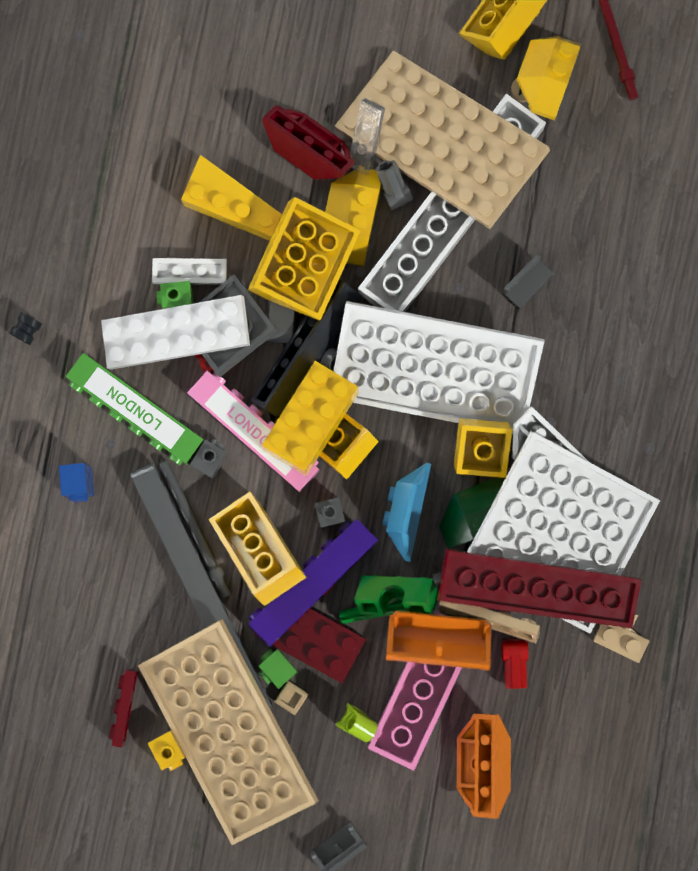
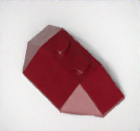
M275 105L262 118V123L274 151L312 179L342 178L355 163L345 142L305 113L292 109H283L282 106Z

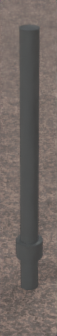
M168 460L160 463L159 466L209 569L208 575L211 581H215L222 598L230 596L231 592L223 577L225 573L221 566L218 567Z

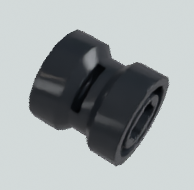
M20 312L17 318L18 323L11 328L9 334L31 345L34 340L33 334L40 330L42 323Z

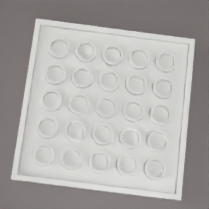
M530 431L467 552L621 575L660 500ZM563 619L588 633H591L596 624Z

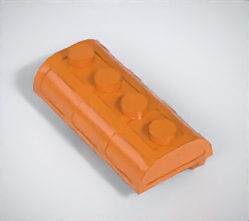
M395 611L393 615H390L386 660L489 671L491 625L487 623V620Z

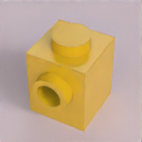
M172 730L148 743L161 770L168 767L169 771H172L183 765L182 759L185 758V755Z

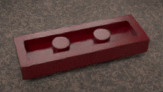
M125 670V674H121L119 678L118 689H122L120 699H116L113 713L117 714L116 724L111 725L109 739H112V746L122 748L125 746L138 671Z

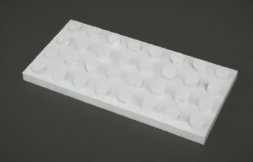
M347 301L333 372L358 386L359 394L353 403L459 423V418L509 422L513 434L514 424L530 408L544 339Z

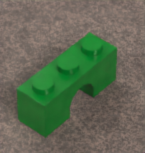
M362 575L354 600L361 615L384 616L387 607L392 602L402 600L406 612L434 614L438 590L432 578Z

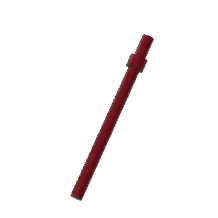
M598 0L620 69L618 74L621 83L625 85L629 100H635L638 98L634 84L635 75L633 69L629 68L609 0Z

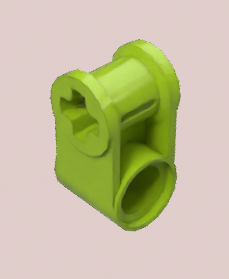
M347 703V710L340 722L337 721L335 725L364 742H369L377 731V723L368 717L364 711Z

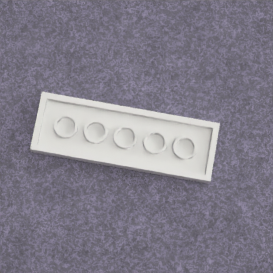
M242 295L101 320L107 369L110 370L250 346L245 301Z

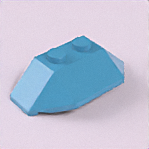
M425 463L397 481L396 487H390L388 501L392 502L390 512L385 511L382 525L387 526L386 533L406 562H411L431 468L430 463Z

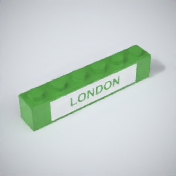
M83 353L66 375V378L71 381L70 387L80 394L83 390L91 395L88 400L99 408L104 404L111 409L108 413L119 422L122 419L129 422L131 425L128 429L138 436H141L143 433L151 438L148 442L159 451L165 448L171 453L168 457L178 465H181L183 462L189 465L202 446L204 439Z

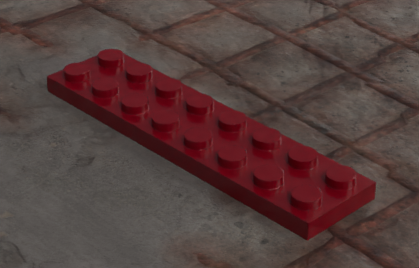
M446 549L437 599L441 602L633 629L642 579Z

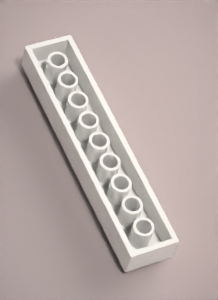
M508 94L503 97L493 111L536 139L542 133L546 124L545 121L531 113L530 110ZM431 192L359 286L358 293L375 307L406 312L475 219Z

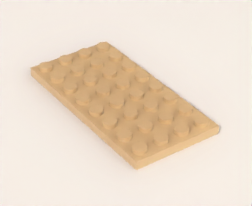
M394 50L335 125L337 131L382 160H395L399 171L488 229H491L550 151L549 146Z
M223 619L138 665L231 845L319 801Z

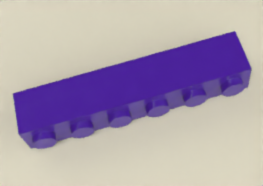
M358 519L353 523L347 521L338 530L341 534L335 540L330 538L321 547L323 552L317 558L312 555L303 564L305 567L303 570L306 576L305 579L271 601L263 610L258 608L250 615L249 619L251 622L248 624V627L268 648L376 544L378 540Z

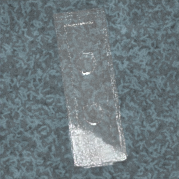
M367 98L360 100L350 155L355 161L351 168L365 175L372 173L385 112L384 107Z

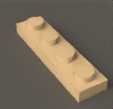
M441 601L439 603L440 613L453 617L487 620V623H490L493 630L537 643L540 626L536 625V622L527 618H522V620L516 619L508 612H494L483 607Z

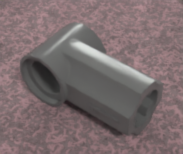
M386 160L379 163L376 172L384 190L382 191L383 198L389 210L393 211L413 202L411 192L403 181L395 160Z

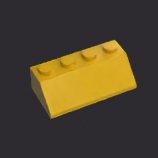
M482 0L459 32V35L487 55L505 60L547 0Z

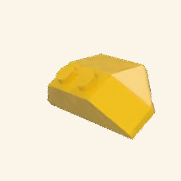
M560 36L530 41L517 77V82L529 104L528 107L531 113L555 121L580 50V43Z
M359 167L332 182L325 210L327 214L361 230L346 263L363 267L381 190V183L377 172L373 169Z

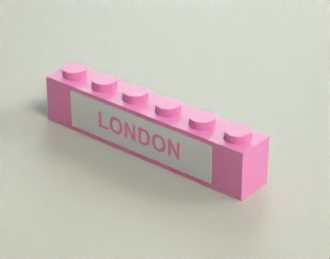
M206 371L187 392L189 396L300 493L319 472V468L316 467L319 462L316 460L308 475L304 476L266 453L262 448V444L275 423L270 420L267 424L261 418L263 413L253 404L248 407L242 402L245 398L235 388L231 391L224 386L226 381L215 372L212 375Z

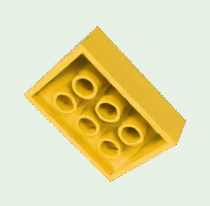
M296 197L288 201L248 290L271 302L321 320L361 230Z

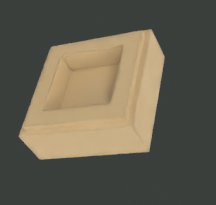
M288 680L274 702L293 715H296L309 694Z

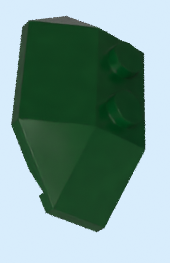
M496 477L453 494L439 525L448 549L474 540L506 478Z

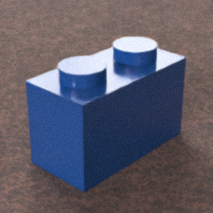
M85 463L59 465L61 496L69 498V501L86 502L88 497L94 496L91 466Z

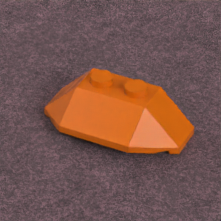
M473 714L471 720L457 736V790L471 809L470 812L473 817L499 818L511 790V738L500 716L497 714Z

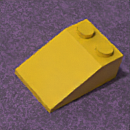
M345 414L319 458L345 479H348L379 441L365 427Z

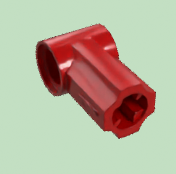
M502 639L501 653L502 661L504 662L505 688H527L526 661H528L529 657L528 641L524 639Z

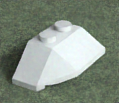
M532 406L514 424L511 456L514 460H516L530 431L588 461Z

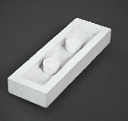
M153 258V284L190 281L192 285H221L227 280V259Z

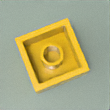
M459 418L453 465L456 474L506 478L512 428L509 422Z

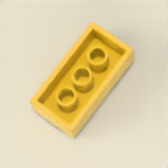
M315 361L262 444L263 450L304 476H307L359 394L358 386Z
M248 492L209 519L253 595L264 606L306 578L261 503L251 492Z

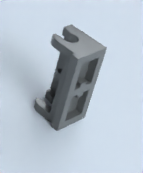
M350 821L310 851L321 871H337L366 849L367 843Z

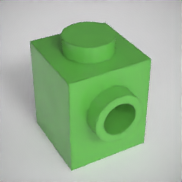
M190 281L160 284L161 291H157L158 306H162V309L194 304Z
M270 649L260 658L263 662L259 665L261 669L259 672L260 676L268 684L273 682L278 689L298 672L279 649L275 652Z

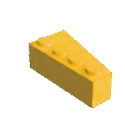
M202 155L199 156L181 198L185 207L269 241L282 216L280 212Z

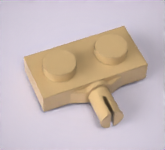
M635 614L633 626H634L635 621H636V619H637V617H638L637 614ZM600 624L593 638V642L637 663L640 662L650 641L638 635L631 628Z

